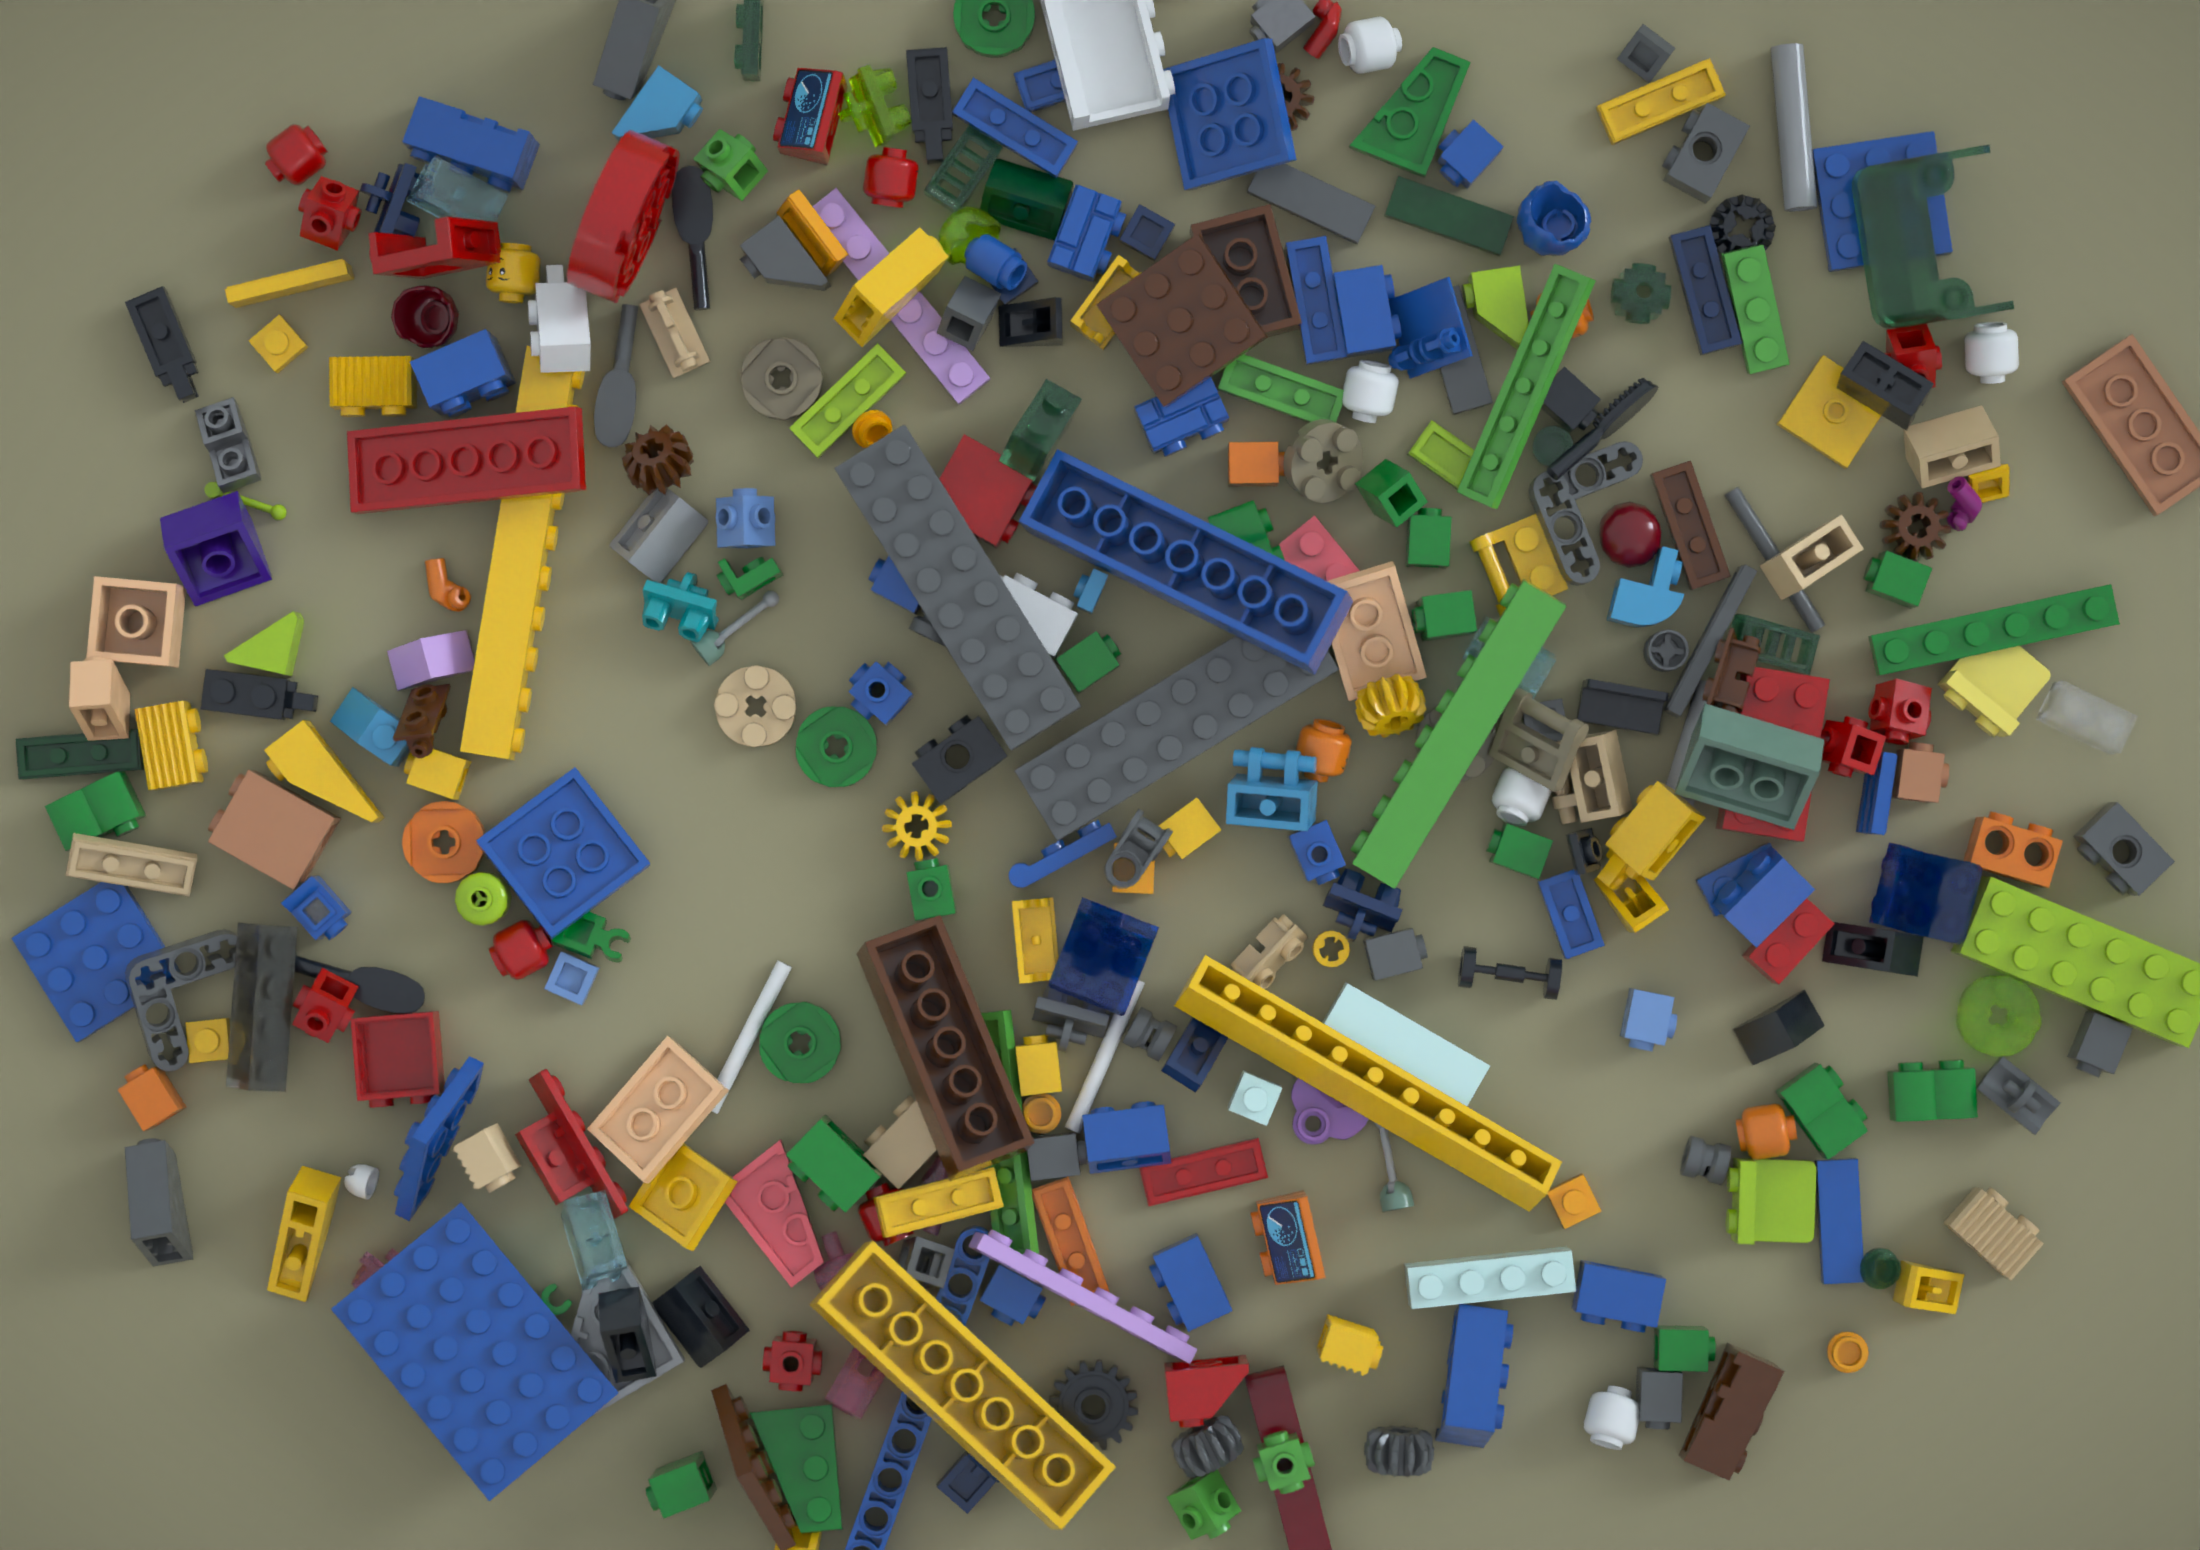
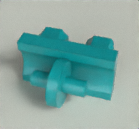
M687 572L682 582L669 579L667 585L646 580L643 587V625L660 631L664 630L669 617L681 620L678 626L679 635L684 639L699 642L707 628L715 630L719 621L718 616H716L717 600L707 597L708 589L696 586L697 574Z

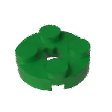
M956 0L953 10L954 25L964 46L976 54L990 58L1008 56L1013 52L1021 50L1033 32L1035 25L1033 0ZM991 5L999 6L1000 13L1006 14V19L999 21L998 26H990L989 20L982 18L983 12H990Z
M824 707L813 712L801 724L796 738V758L802 771L814 782L827 787H847L859 782L869 773L877 757V738L873 727L859 712L846 707ZM834 736L837 740L843 737L848 743L844 747L846 754L842 758H839L836 754L830 757L826 754L825 750L830 746L827 741L829 737Z
M794 1002L779 1007L767 1017L760 1034V1056L766 1068L777 1078L791 1083H811L819 1080L834 1067L842 1049L840 1030L835 1019L825 1009L810 1002ZM795 1031L800 1035L807 1033L811 1037L807 1044L810 1049L808 1053L804 1054L801 1050L793 1052L789 1046L793 1043L791 1035Z

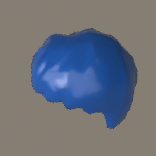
M1546 181L1542 185L1536 186L1525 197L1518 208L1517 225L1522 233L1524 245L1541 256L1565 255L1584 242L1590 233L1591 216L1588 207L1576 193L1570 192L1558 181Z

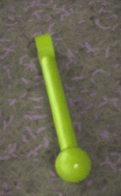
M216 482L207 483L204 489L205 494L213 499L232 493L230 491L223 493ZM240 495L244 505L267 512L275 520H282L286 516V508L281 504L271 506Z

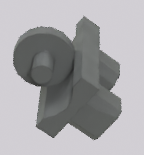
M1052 980L1049 981L1043 996H1038L1032 1020L1048 1024L1046 1036L1061 1039L1058 1051L1066 1053L1068 1042L1085 1045L1087 1034L1104 1038L1110 1016L1106 1014L1107 995L1095 991H1086L1082 1008L1066 1004L1070 986Z
M2003 1056L1998 1058L1976 1086L1979 1092L2034 1135L2037 1134L2051 1113L2061 1104V1102Z

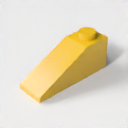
M302 720L264 749L270 758L266 765L279 781L286 778L289 783L372 823H379L385 818L310 721Z
M302 1166L287 1191L267 1291L303 1302L307 1301L334 1214L342 1177Z

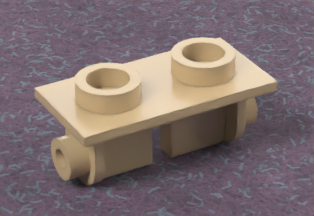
M676 287L665 293L663 290L655 292L649 296V300L639 304L673 379L711 362Z
M1282 914L1279 919L1274 917L1256 937L1266 948L1259 953L1249 944L1230 964L1233 967L1231 970L1263 989H1267L1273 983L1276 972L1286 961L1294 960L1301 953L1308 936L1286 915Z

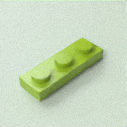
M877 343L789 429L819 459L853 426L860 415L869 411L907 374Z

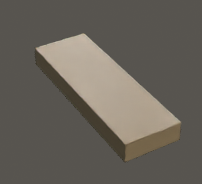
M73 833L66 876L190 897L197 854Z

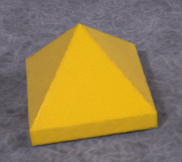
M2001 464L1999 467L1968 475V483L1978 494L1982 503L2009 496L2010 468L2008 464Z

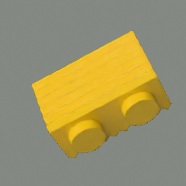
M412 356L329 357L330 407L340 410V416L364 417L365 409H381L382 416H406V409H417V378L410 364V361L415 360V358Z
M177 701L135 709L148 790L156 791L204 782L202 773L208 772V761L205 750L203 748L198 749L195 733L201 732V720L197 708L191 709V704L188 701Z
M1327 1314L1316 1350L1322 1363L1329 1361L1330 1365L1336 1363L1338 1368L1344 1366L1346 1371L1352 1368L1354 1373L1360 1371L1363 1376L1368 1373L1369 1368L1377 1369L1383 1346L1380 1345L1381 1341H1378L1379 1337L1374 1329Z

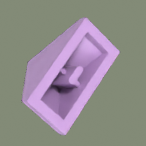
M467 630L421 638L387 651L397 691L472 672L475 662Z

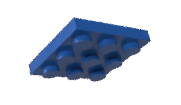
M1263 38L1163 69V71H1171L1175 86V94L1170 95L1168 112L1184 190H1195L1297 160L1272 39Z
M1934 131L1813 149L1815 185L1829 272L1947 255L1953 252Z
M576 767L476 840L477 845L551 940L650 866L648 859Z
M105 882L98 883L11 938L76 1042H81L134 1008L125 977L127 965L132 959L140 955L165 948L164 943L129 887ZM165 959L159 961L163 969L150 971L147 966L140 968L141 975L136 977L135 980H141L144 985L151 983L150 976L161 971L166 976V979L170 978L171 974L165 966ZM174 962V967L176 971L181 972L177 964Z

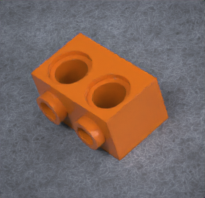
M1991 811L1988 818L1976 817L1963 859V865L2040 888H2049L2063 840L2052 837V829L2029 823L2028 829H2023L2012 825L2014 818ZM1991 831L1999 833L2003 840L2002 848L1996 854L1990 853L1985 847V838ZM2031 843H2036L2042 851V858L2035 866L2028 864L2024 856L2026 847Z

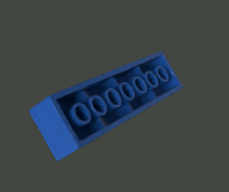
M1059 449L1056 450L1019 519V522L1028 533L1314 675L1353 604V600L1346 590Z

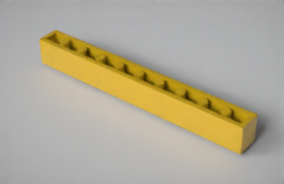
M526 346L516 413L578 407V405H572L575 389L582 388L585 371L541 373L539 356H531V346ZM565 493L501 499L460 752L514 760L515 752H522L525 729L519 728L522 712L528 713L532 697V688H526L528 672H535L539 652L538 648L533 647L535 631H542L545 618V607H539L542 590H549L552 567L546 566L548 550L554 551L556 548L558 527L553 526L555 510L562 509Z
M1206 955L1191 973L1174 1005L1176 1008L1529 1212L1547 1195L1562 1161Z

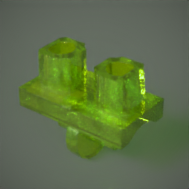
M867 65L860 67L857 70L858 73L848 79L852 91L843 94L848 108L839 112L838 115L843 123L854 121L858 133L868 130L876 148L887 144L897 133L907 128L911 124V117L904 104L887 108L884 101V95L893 93L897 89V82L892 69L885 68L872 71L871 66Z

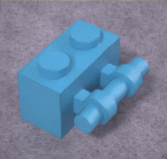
M1251 747L1250 751L1234 750L1233 766L1248 767V774L1237 773L1228 783L1226 824L1308 831L1316 821L1318 781L1299 779V773H1315L1317 757L1302 756L1301 751L1287 750L1286 754L1265 752L1264 748ZM1263 768L1284 770V777L1263 776Z

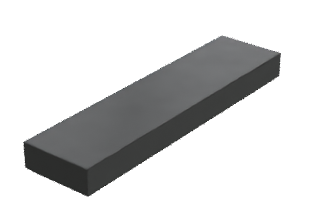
M1741 565L1736 569L1674 686L1668 701L1663 707L1664 712L1675 718L1682 716L1716 651L1719 640L1723 638L1757 570L1747 565Z

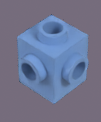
M740 488L732 490V497L716 498L717 548L751 549L775 546L774 497L757 496V489Z

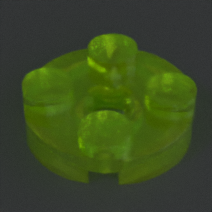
M1987 975L1978 978L1965 988L1959 999L1956 1024L1960 1035L1971 1048L1993 1057L2010 1056L2022 1051L2032 1042L2042 1024L2040 1007L2036 996L2025 983L2011 976ZM1993 1005L2000 1009L2006 1007L2008 1010V1014L2005 1016L2007 1022L2003 1026L1999 1023L1991 1025L1988 1021V1018L1992 1016L1990 1008Z

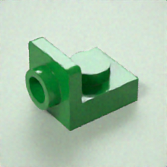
M759 557L742 568L744 575L738 578L729 562L724 558L718 561L722 572L716 576L728 596L735 592L743 600L784 574L773 558L765 561L763 557Z

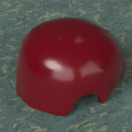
M421 285L403 290L394 301L391 319L395 331L401 339L408 340L421 348H433L448 343L457 331L459 311L455 302L447 292L437 287Z
M1634 502L1614 505L1602 517L1600 522V544L1604 553L1613 563L1628 568L1641 566L1652 560L1654 555L1658 553L1662 534L1660 524L1656 516L1646 506Z

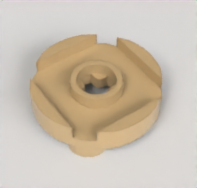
M754 665L734 671L723 681L718 689L714 707L717 721L723 732L736 743L755 748L773 745L789 733L795 722L797 701L792 685L782 674L770 668ZM752 696L755 699H759L763 696L767 702L763 706L766 711L764 716L760 717L757 714H753L749 717L746 710L749 705L746 701L749 697Z

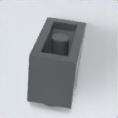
M780 216L740 244L746 254L740 260L754 279L761 274L766 282L770 284L825 291L831 287L827 278Z

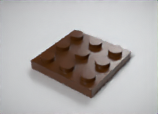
M1199 234L1187 240L1096 304L1163 407L1170 406L1268 338Z

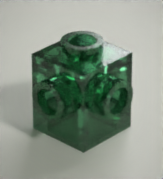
M1633 263L1631 269L1625 268L1620 274L1619 279L1614 278L1612 282L1610 302L1616 303L1615 315L1626 316V322L1635 324H1650V319L1656 320L1661 315L1662 309L1668 310L1670 304L1671 285L1665 284L1666 273L1656 272L1657 266L1644 263ZM1638 285L1650 288V296L1648 298H1641L1637 295L1636 288Z

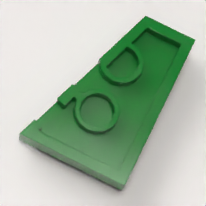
M1432 47L1364 130L1349 145V148L1425 178L1471 62Z
M822 1405L751 1412L750 1415L800 1533L843 1530L833 1406Z

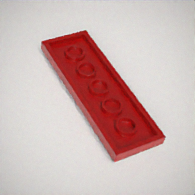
M576 406L347 431L351 513L365 514L586 491L582 408Z

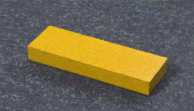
M1708 58L1602 103L1596 107V110L1611 145H1614L1692 112L1693 109H1699L1705 106L1706 103L1711 104L1724 98L1726 94L1712 61Z
M339 259L228 286L225 289L228 304L239 308L353 280L354 275L352 266L345 260Z
M994 1167L981 1169L952 1181L946 1178L873 1197L883 1238L1004 1207Z

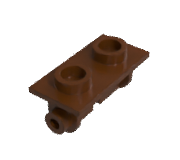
M1730 628L1727 639L1719 640L1714 662L1719 663L1715 678L1708 677L1703 691L1702 700L1706 701V704L1735 713L1743 711L1750 683L1738 680L1736 676L1739 673L1753 677L1758 657L1761 653V648L1758 647L1759 639L1745 635L1743 640L1740 641L1737 639L1734 628Z
M427 684L411 689L393 740H406L411 754L416 758H424L433 751V741L435 738L433 734L437 733L441 719L445 717L448 710L445 701L451 688L450 684L436 686Z

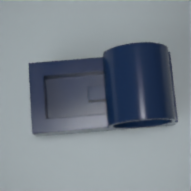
M965 1451L936 1485L938 1489L968 1514L988 1490L1000 1481Z

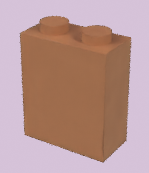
M248 770L246 775L240 773L229 790L228 794L233 798L225 811L220 809L209 825L208 830L212 832V835L208 842L289 888L296 890L309 877L341 818L256 770Z

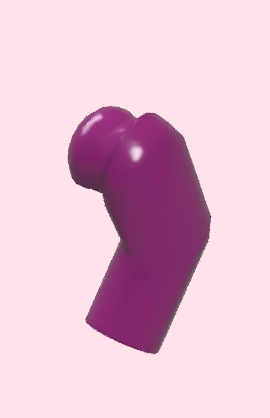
M1958 476L1952 479L1947 486L1948 492L1955 501L1950 507L1951 513L1946 517V522L1952 529L1963 531L1968 523H1972L1981 511L1982 501L1966 479Z

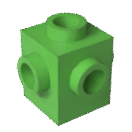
M721 129L714 134L693 158L704 172L700 178L706 185L717 193L723 189L741 201L744 200L768 172L767 168L754 153L756 148L750 141L740 134L732 137Z
M1287 1430L1278 1431L1263 1437L1264 1443L1257 1444L1260 1457L1252 1459L1259 1482L1268 1480L1270 1490L1279 1489L1281 1494L1303 1488V1481L1311 1479L1308 1467L1315 1466L1308 1441L1300 1444L1296 1432L1288 1435ZM1281 1458H1289L1293 1465L1291 1469L1281 1472L1277 1469V1462Z
M1218 1469L1202 1477L1191 1478L1167 1496L1169 1503L1191 1540L1205 1534L1210 1539L1221 1535L1231 1528L1228 1521L1241 1512L1239 1505Z

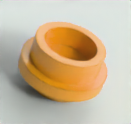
M870 410L863 413L856 419L852 427L854 440L863 448L869 447L892 432L890 418L880 410Z
M1047 1093L1030 1095L1022 1104L1023 1116L1031 1132L1045 1134L1054 1130L1059 1124L1061 1107L1053 1096Z
M1849 1331L1840 1332L1829 1341L1827 1358L1836 1370L1843 1373H1853L1860 1370L1867 1362L1868 1346L1865 1340L1858 1334Z

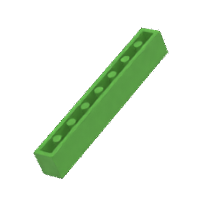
M1525 579L1522 580L1519 586L1511 583L1499 603L1505 607L1499 620L1496 622L1491 618L1489 619L1478 640L1484 643L1476 657L1468 654L1456 674L1463 678L1456 691L1446 690L1435 709L1441 713L1433 728L1427 724L1425 725L1414 743V746L1420 750L1413 762L1411 763L1406 759L1403 761L1393 778V781L1399 784L1391 798L1386 795L1382 796L1371 814L1377 818L1373 828L1369 833L1362 829L1350 851L1356 854L1352 864L1394 889L1567 607L1565 603Z

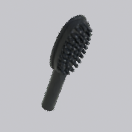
M686 166L681 168L676 175L672 189V209L679 236L688 243L694 310L700 311L710 309L704 242L709 238L712 230L713 201L710 187L700 178L704 172L696 166Z
M1645 378L1638 379V384L1634 382L1633 387L1629 386L1628 391L1624 390V394H1620L1618 399L1615 398L1613 404L1609 403L1608 409L1604 408L1603 414H1598L1600 417L1595 418L1596 422L1592 423L1595 429L1586 433L1546 468L1548 474L1554 480L1561 478L1591 452L1601 439L1608 438L1636 415L1654 397L1658 386L1651 381H1647Z
M289 953L285 959L284 969L317 978L320 970L324 968L359 986L354 998L380 1010L394 1013H412L420 1009L425 1001L424 989L418 982L392 970L378 967H360L352 972Z

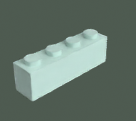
M1346 982L1322 1022L1465 1106H1468L1490 1068V1065Z
M1567 1246L1404 1264L1408 1305L1411 1309L1576 1292L1572 1250Z

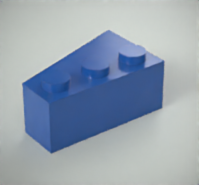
M421 96L417 100L402 141L408 149L412 150L410 156L419 161L433 165L435 159L449 163L448 170L470 179H472L473 173L489 178L487 182L489 186L510 193L512 187L520 190L524 189L540 146L530 131L518 128L516 132L499 126V122L486 117L483 120L466 114L464 110Z
M1459 1304L1456 1308L1447 1358L1446 1388L1442 1391L1441 1403H1444L1441 1427L1437 1428L1435 1441L1484 1448L1494 1434L1495 1429L1501 1430L1504 1405L1498 1404L1499 1388L1506 1389L1509 1374V1364H1502L1504 1348L1510 1349L1513 1338V1324L1507 1323L1508 1311Z

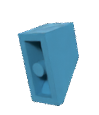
M658 65L618 122L612 134L618 141L629 130L650 138L679 134L684 126L691 128L699 118L703 110L699 106L702 98L697 91Z
M352 687L330 722L356 743L390 766L399 767L410 751L406 740H393L400 718Z

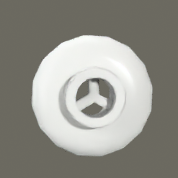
M1374 17L1348 23L1344 29V34L1339 36L1338 49L1343 64L1350 66L1357 74L1391 68L1396 61L1397 52H1400L1402 49V39L1399 30L1392 28L1388 20L1384 17Z
M1979 323L1974 325V331L1965 336L1966 370L1972 375L1980 376L1981 383L1994 384L2004 382L2005 375L2018 369V336L2015 331L2007 328V323Z
M1360 360L1358 366L1348 369L1343 387L1342 401L1347 409L1353 411V419L1375 423L1377 416H1386L1393 411L1399 380L1391 372L1392 367L1390 365L1376 361Z
M1508 767L1502 771L1492 795V803L1497 809L1496 814L1502 820L1516 826H1526L1528 822H1535L1541 818L1551 795V790Z
M1608 1386L1607 1392L1601 1391L1592 1394L1584 1421V1429L1591 1435L1590 1441L1592 1443L1609 1449L1622 1450L1623 1445L1634 1442L1640 1422L1639 1403L1631 1399L1632 1392L1618 1386Z

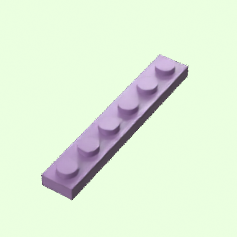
M837 188L813 206L848 253L843 263L858 281L889 254ZM919 292L890 321L957 404L960 405L991 379L966 347L937 334L942 318L923 294Z
M990 1229L988 1235L975 1232L968 1247L1177 1360L1191 1363L1198 1349L1187 1344L1190 1337L1187 1334L1169 1325L1165 1331L1152 1325L1155 1318L1152 1315L1132 1306L1130 1312L1116 1305L1119 1300L1117 1296L1097 1287L1094 1293L1081 1286L1084 1279L1064 1268H1061L1059 1274L1045 1267L1048 1259L1027 1248L1024 1254L1010 1248L1012 1240Z

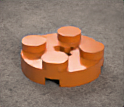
M449 801L433 802L421 808L407 823L402 837L404 856L410 866L428 881L435 883L457 882L478 869L485 854L477 845L476 840L485 834V830L476 813L463 805ZM447 830L449 837L455 838L456 841L455 846L449 848L448 854H442L441 848L434 847L433 843L435 838L441 837V831Z

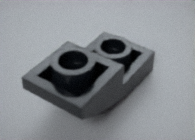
M1592 828L1566 834L1575 875L1601 869V845L1597 837L1593 835Z

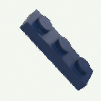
M1708 225L1671 235L1669 241L1700 356L1741 345L1742 341L1711 226Z

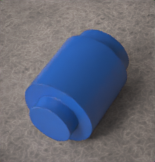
M984 234L980 238H974L965 250L966 268L998 289H1015L1026 274L1027 263L1022 260L1021 254L989 234Z

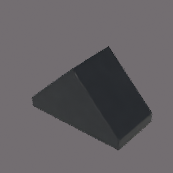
M1060 297L998 306L1000 347L1063 346L1062 299Z
M1802 990L1732 1030L1751 1064L1756 1065L1797 1047L1825 1025L1805 990Z

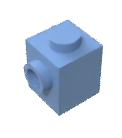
M1629 988L1620 1032L1621 1037L1630 1039L1628 1047L1653 1051L1654 1044L1665 1046L1666 1038H1673L1677 1024V1014H1672L1675 997Z

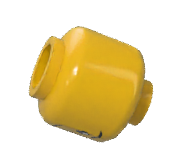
M500 243L501 263L487 266L486 287L491 292L499 294L500 302L523 304L524 296L536 294L535 283L540 282L541 259L537 254L531 252L532 246Z

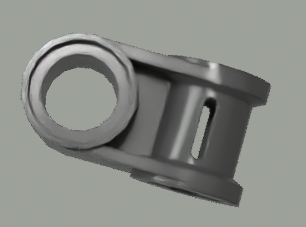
M1138 809L1120 836V842L1105 864L1104 875L1107 881L1118 889L1132 887L1141 878L1151 861L1154 862L1173 831L1169 828L1163 830L1145 818L1144 811ZM1138 829L1147 834L1148 836L1152 837L1154 841L1150 840L1149 838L1138 832ZM1125 858L1133 863L1135 874L1131 880L1119 881L1113 876L1112 864L1115 860Z

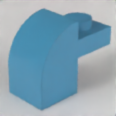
M1664 546L1659 548L1655 557L1649 585L1623 578L1616 580L1606 620L1632 627H1648L1669 618L1678 609L1684 598V594L1669 590L1670 584L1677 585L1680 577L1682 561L1676 560L1679 550Z

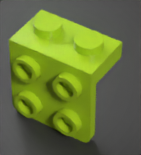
M1733 1158V1168H1728L1727 1191L1732 1192V1209H1727L1726 1233L1731 1234V1240L1737 1244H1754V1241L1811 1242L1814 1238L1816 1165L1809 1160Z

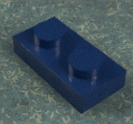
M1192 1017L1161 1071L1196 1093L1228 1037Z

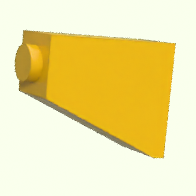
M919 227L853 285L833 319L861 347H864L938 274L949 256L944 252L942 245L936 238L927 235Z

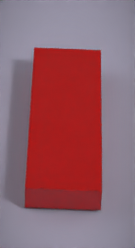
M1258 1137L1171 1158V1164L1139 1168L1148 1207L1268 1178Z

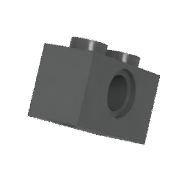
M1706 103L1700 112L1693 109L1681 130L1688 134L1681 148L1673 145L1662 165L1663 168L1668 170L1663 181L1706 204L1713 196L1750 125L1709 103ZM1697 142L1707 143L1713 152L1712 159L1709 161L1697 159L1693 153V144Z
M2108 802L2073 836L2081 844L2077 848L2080 854L2094 866L2099 863L2109 873L2106 877L2108 883L2121 895L2127 892L2129 895L2140 896L2175 862L2118 802ZM2119 840L2124 841L2129 847V856L2123 863L2117 862L2112 854L2113 846Z

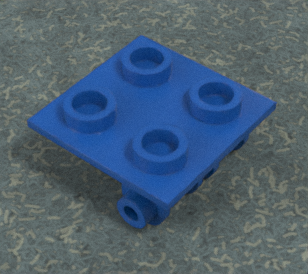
M1450 277L1389 300L1391 315L1398 314L1402 334V339H1398L1400 346L1395 347L1388 356L1389 365L1393 369L1407 370L1409 379L1473 356Z

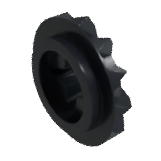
M1743 194L1724 200L1713 212L1709 224L1716 248L1721 254L1758 244H1763L1766 251L1772 243L1776 228L1772 211L1759 198ZM1735 214L1737 217L1740 216L1743 221L1757 219L1749 229L1752 243L1742 233L1734 234L1731 237L1728 236L1737 225Z

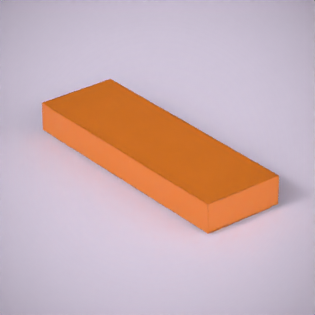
M1063 1177L1032 1188L1033 1200L1058 1271L1060 1272L1061 1268H1064L1084 1279L1081 1286L1093 1293L1097 1287L1110 1293L1070 1177Z

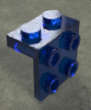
M1889 843L1886 855L1882 860V872L1876 895L1872 900V912L1869 922L1897 931L1949 943H1963L1967 935L1982 875L1981 866L1972 862L1925 853L1903 845Z

